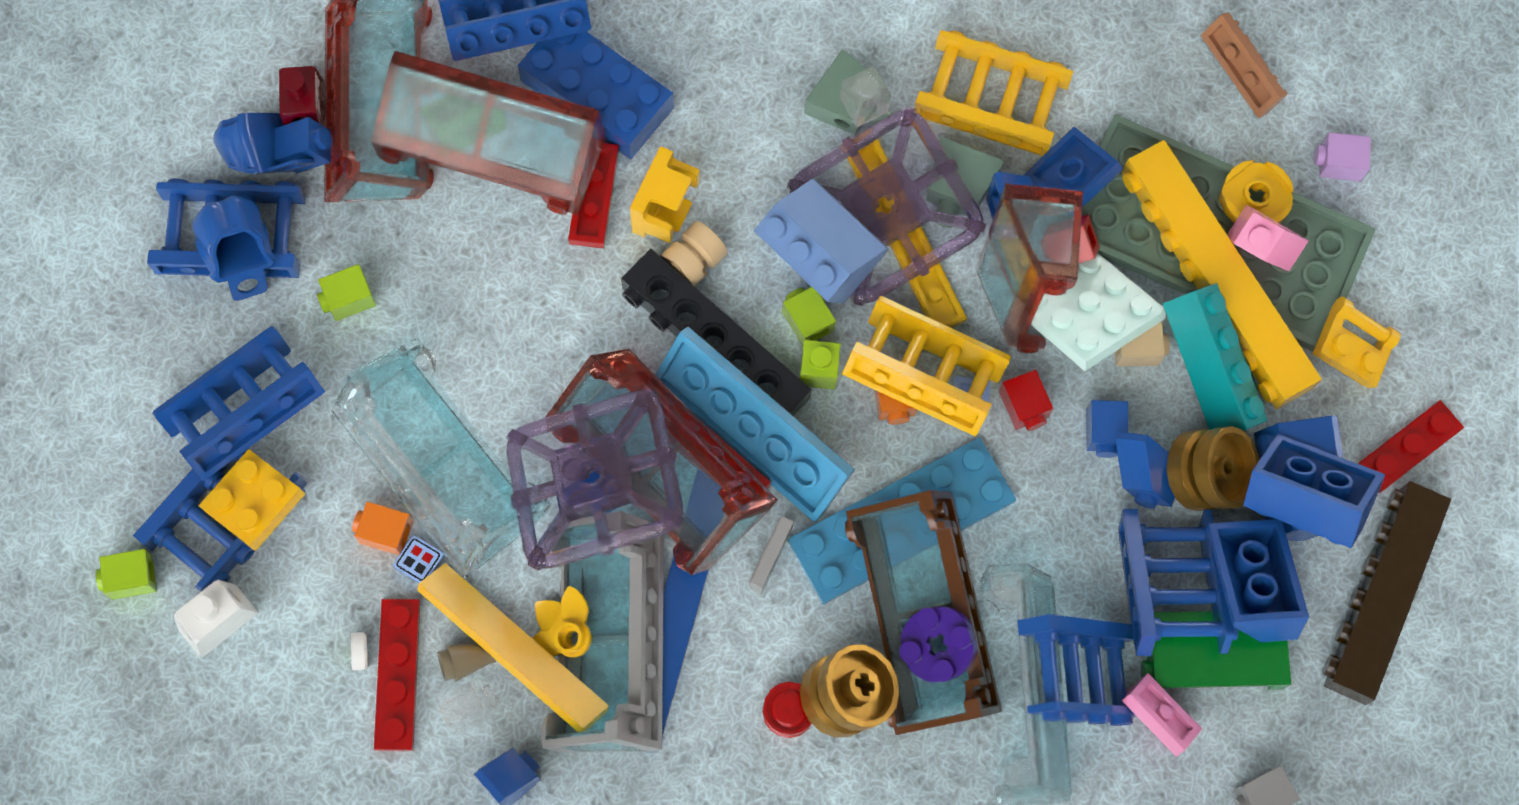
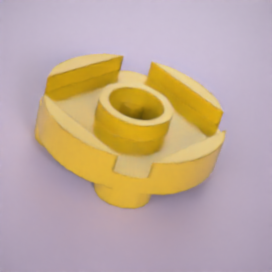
M1249 160L1235 166L1225 178L1219 193V201L1228 218L1235 223L1247 204L1276 222L1281 223L1289 214L1293 205V184L1286 172L1276 164L1267 161L1263 164L1259 162L1253 163L1254 160ZM1252 189L1255 192L1262 190L1265 193L1262 198L1263 202H1254L1250 198L1251 194L1248 190Z

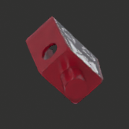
M302 66L279 69V106L283 125L301 119L300 117H309L325 127L324 79L316 67Z

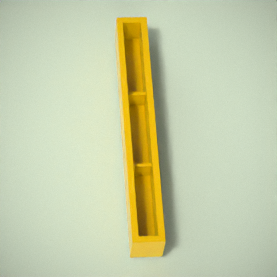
M1163 140L1129 158L1122 170V179L1126 188L1131 193L1135 192L1142 203L1141 208L1144 216L1149 222L1155 223L1161 232L1160 237L1163 245L1169 252L1173 251L1180 262V270L1183 276L1189 282L1192 281L1198 290L1216 283L1218 284L1219 290L1225 299L1226 309L1232 325L1238 334L1239 344L1246 363L1259 383L1258 389L1263 399L1268 403H1272L1277 410L1313 390L1322 378L1166 141Z

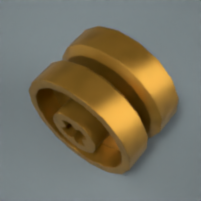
M1233 426L1219 427L1211 430H1191L1181 433L1173 441L1168 453L1167 476L1169 486L1176 500L1186 509L1193 511L1213 510L1216 508L1237 509L1243 507L1252 471L1259 462L1258 451L1252 439L1242 429Z
M849 645L813 662L803 674L800 686L801 704L808 720L820 732L834 738L851 737L864 730L876 727L890 718L897 707L899 697L897 675L891 663L878 650L867 645Z

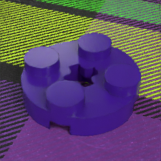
M946 606L923 608L905 624L901 634L899 655L917 677L932 683L948 682L960 677L970 669L977 654V640L974 638V633L971 629L973 627L969 619L958 610ZM942 634L945 637L943 643L948 646L945 652L938 651L935 654L932 651L933 646L930 644L931 638H937Z

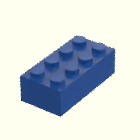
M587 31L537 42L518 64L521 82L606 143L619 145V152L630 160L674 109L672 91Z

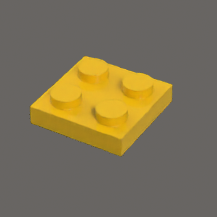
M248 449L199 504V507L256 552L303 498L305 493L301 488Z

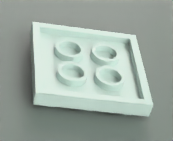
M1098 253L1093 260L1052 271L1012 296L1010 305L1012 309L1084 371L1165 320L1166 315L1163 306Z

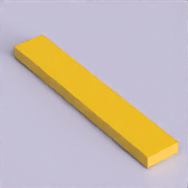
M873 136L844 148V154L924 316L950 328L966 322L967 317L877 137Z
M444 563L418 584V592L580 735L607 713L609 708L607 703L448 564Z

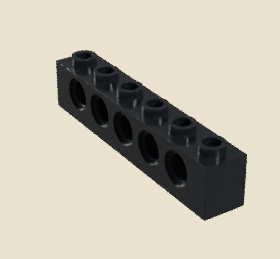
M651 248L621 278L622 289L624 290L622 295L625 300L636 309L641 305L650 313L648 316L649 320L660 331L664 332L668 329L677 337L682 330L689 327L703 340L709 336H718L722 339L723 343L714 349L730 363L736 359L747 361L750 365L749 368L741 372L757 386L766 382L773 384L777 390L769 396L792 416L810 400L812 391L810 387ZM662 289L666 290L670 295L665 300H655L651 297V294L656 290ZM688 312L695 315L696 320L690 324H683L677 318L680 314Z

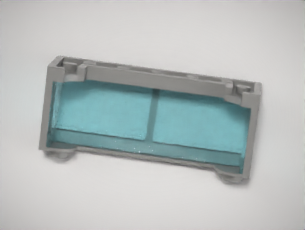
M623 511L547 524L546 551L555 563L561 565L560 602L568 586L576 588L583 594L589 607L586 624L592 635L591 645L585 654L576 658L559 654V662L607 703L609 708L604 716L584 732H577L555 712L547 714L541 726L542 748L563 753L662 750L664 527ZM577 632L571 638L573 645H576L578 641Z

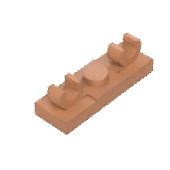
M1229 12L1221 14L1200 36L1257 118L1263 117L1281 102L1288 92L1279 85L1276 75H1272L1265 61L1251 41L1248 40V35H1244L1238 26L1239 22L1234 20Z

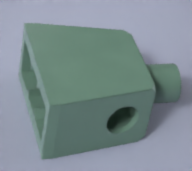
M843 49L805 101V114L854 135L858 133L866 121L883 131L893 116V112L878 104L883 97V83Z
M941 137L936 151L926 201L938 205L933 221L942 227L952 228L958 213L973 218L987 196L993 174L1001 171L1004 160Z

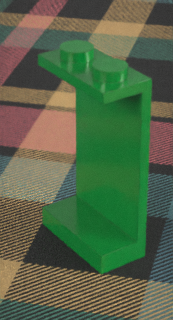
M1212 611L1154 612V618H1160L1161 622L1214 621ZM1239 629L1237 640H1232L1228 654L1219 653L1217 637H1161L1160 641H1155L1152 655L1146 656L1147 660H1142L1141 678L1149 673L1163 689L1268 686V690H1283L1292 685L1288 640L1259 642Z

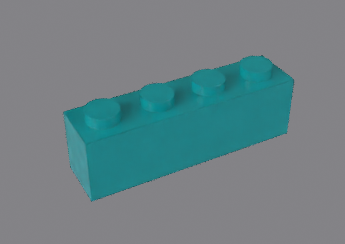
M1216 283L1164 302L1165 312L1209 430L1233 426L1245 431L1268 421L1264 411V404L1259 398L1251 376V369L1246 363L1239 344L1238 334L1232 325L1226 309L1225 299L1219 290L1218 284Z

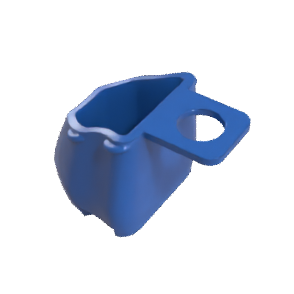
M280 113L238 114L234 118L222 120L213 134V142L228 168L249 174L292 173L293 170L314 163L313 159H296L282 164L274 161V128L283 126Z
M235 195L218 202L205 204L196 214L192 228L195 233L196 248L210 272V278L219 283L228 281L232 298L236 301L266 292L268 286L263 269L273 265L275 256L271 251L267 228L260 216L258 206L248 199ZM256 279L258 281V284L250 290L242 291L238 289V285L244 280Z

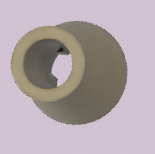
M477 643L446 645L445 650L437 652L445 681L454 679L457 682L489 664L496 663V660Z

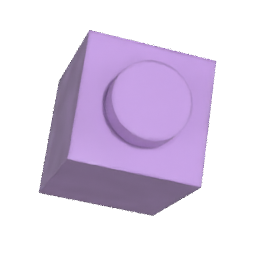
M1328 132L1322 143L1316 145L1313 161L1314 165L1319 166V177L1362 181L1370 170L1371 137Z

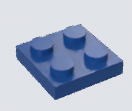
M1073 127L1023 176L1031 177L1034 188L1038 187L1043 196L1068 217L1072 218L1116 177L1123 168L1115 158L1076 127Z

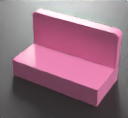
M1149 673L1126 690V696L1122 702L1176 757L1187 749L1202 730L1192 717Z

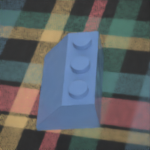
M811 179L775 203L754 230L827 302L844 304L889 250L815 179Z

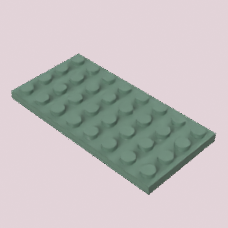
M1114 114L1100 147L1115 158L1121 167L1124 168L1129 158L1165 140L1225 233L1228 234L1234 223L1225 214L1219 201V193L1225 178L1235 166ZM1122 171L1072 218L1066 217L1065 221L1089 215L1100 245L1098 254L1103 258L1183 294L1198 290L1192 281L1189 282L1183 276L1180 270V262L1174 252H1169L1163 245L1160 237L1161 232L1155 223L1149 222L1144 216L1141 208L1142 203L1135 192L1131 193L1126 188L1122 179ZM1252 189L1248 190L1251 194L1250 198L1254 202H1263L1262 198L1265 193L1262 190L1258 192ZM1293 192L1292 208L1280 224L1306 238L1309 242L1290 271L1265 262L1234 243L1233 245L1299 345L1314 351L1334 302L1342 296L1347 298L1376 228Z

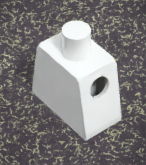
M217 580L176 611L174 618L180 633L202 659L259 612L236 584Z

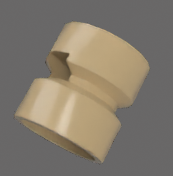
M695 221L681 234V243L673 242L660 255L694 287L707 275L705 270L707 267L715 268L728 255L727 248L721 239L709 227L699 221Z

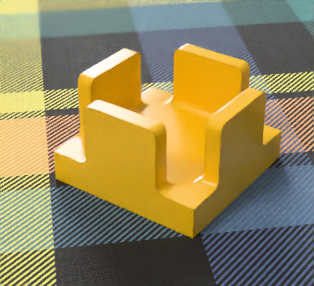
M660 146L630 206L632 232L642 237H646L649 234L671 243L674 237L673 231H680L692 206V202L684 197L690 186L698 187L700 183V170L676 160L673 151Z

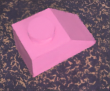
M1247 204L1227 234L1235 245L1263 261L1290 271L1309 242L1306 238Z

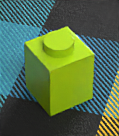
M359 264L318 279L322 292L316 293L323 313L331 312L335 322L376 306Z
M803 287L795 289L785 297L786 301L783 302L782 313L802 347L804 340L817 341L835 331L836 320L821 295L813 287L806 290Z
M804 340L800 380L808 387L835 390L841 343Z
M146 549L99 557L100 569L95 571L97 587L99 591H103V594L111 600L157 592L153 556Z

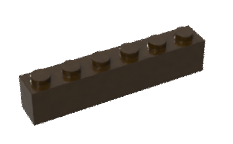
M1409 481L1400 490L1394 489L1386 506L1387 509L1392 510L1387 522H1381L1374 536V541L1379 543L1375 555H1368L1361 570V574L1366 576L1362 588L1356 587L1349 600L1348 607L1353 609L1349 622L1344 620L1337 631L1335 641L1340 642L1336 655L1330 654L1323 667L1322 674L1327 676L1323 687L1363 705L1375 701L1452 500L1451 498L1412 481Z

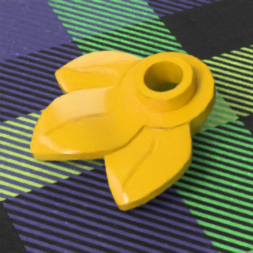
M568 586L561 602L552 600L535 602L536 619L541 631L535 634L532 639L553 657L563 654L567 657L576 658L585 654L591 645L592 635L586 624L589 607L583 594L576 588ZM577 632L578 641L576 645H573L571 638Z

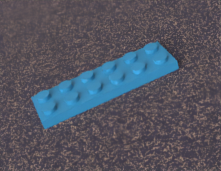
M686 327L679 333L651 382L687 413L690 411L767 478L771 482L770 485L814 523L818 521L855 469L691 328Z
M980 437L787 539L823 605L869 581L862 548H858L854 542H850L845 532V521L848 520L846 511L929 490L949 491L953 494L960 529L963 531L1016 502L1017 499ZM920 507L881 514L876 517L888 570L938 544L936 531H930L926 517L920 512Z

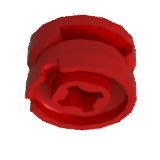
M780 683L773 687L764 699L762 712L764 722L770 731L779 737H798L805 733L812 724L802 708L801 684Z

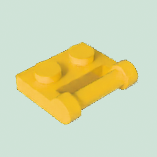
M1342 296L1334 302L1312 354L1357 383L1370 389L1376 388L1391 350L1398 344L1401 334L1392 327L1385 328L1354 308L1352 301ZM1346 319L1376 338L1375 347L1342 326L1344 320Z

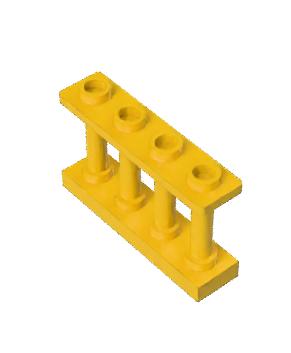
M940 30L935 49L943 51L944 54L932 90L927 93L919 90L913 116L1040 156L1045 155L1049 151L1054 132L1048 131L1045 125L1057 87L1068 90L1074 72L1058 62L1047 63L1034 59L1026 52H1012L1002 49L990 41L979 42L967 38L958 31L947 32ZM957 56L977 62L965 101L961 103L949 100L944 96ZM991 66L1011 72L999 110L996 113H990L978 107ZM1024 77L1044 83L1032 123L1028 124L1016 121L1011 117Z
M879 296L868 320L870 325L876 327L868 346L858 341L856 342L842 375L976 437L992 405L981 399L989 380L996 383L1000 381L1010 362L1011 356L886 297ZM889 334L909 342L901 361L881 353ZM923 349L942 358L934 377L914 368ZM955 365L976 373L968 393L948 384Z

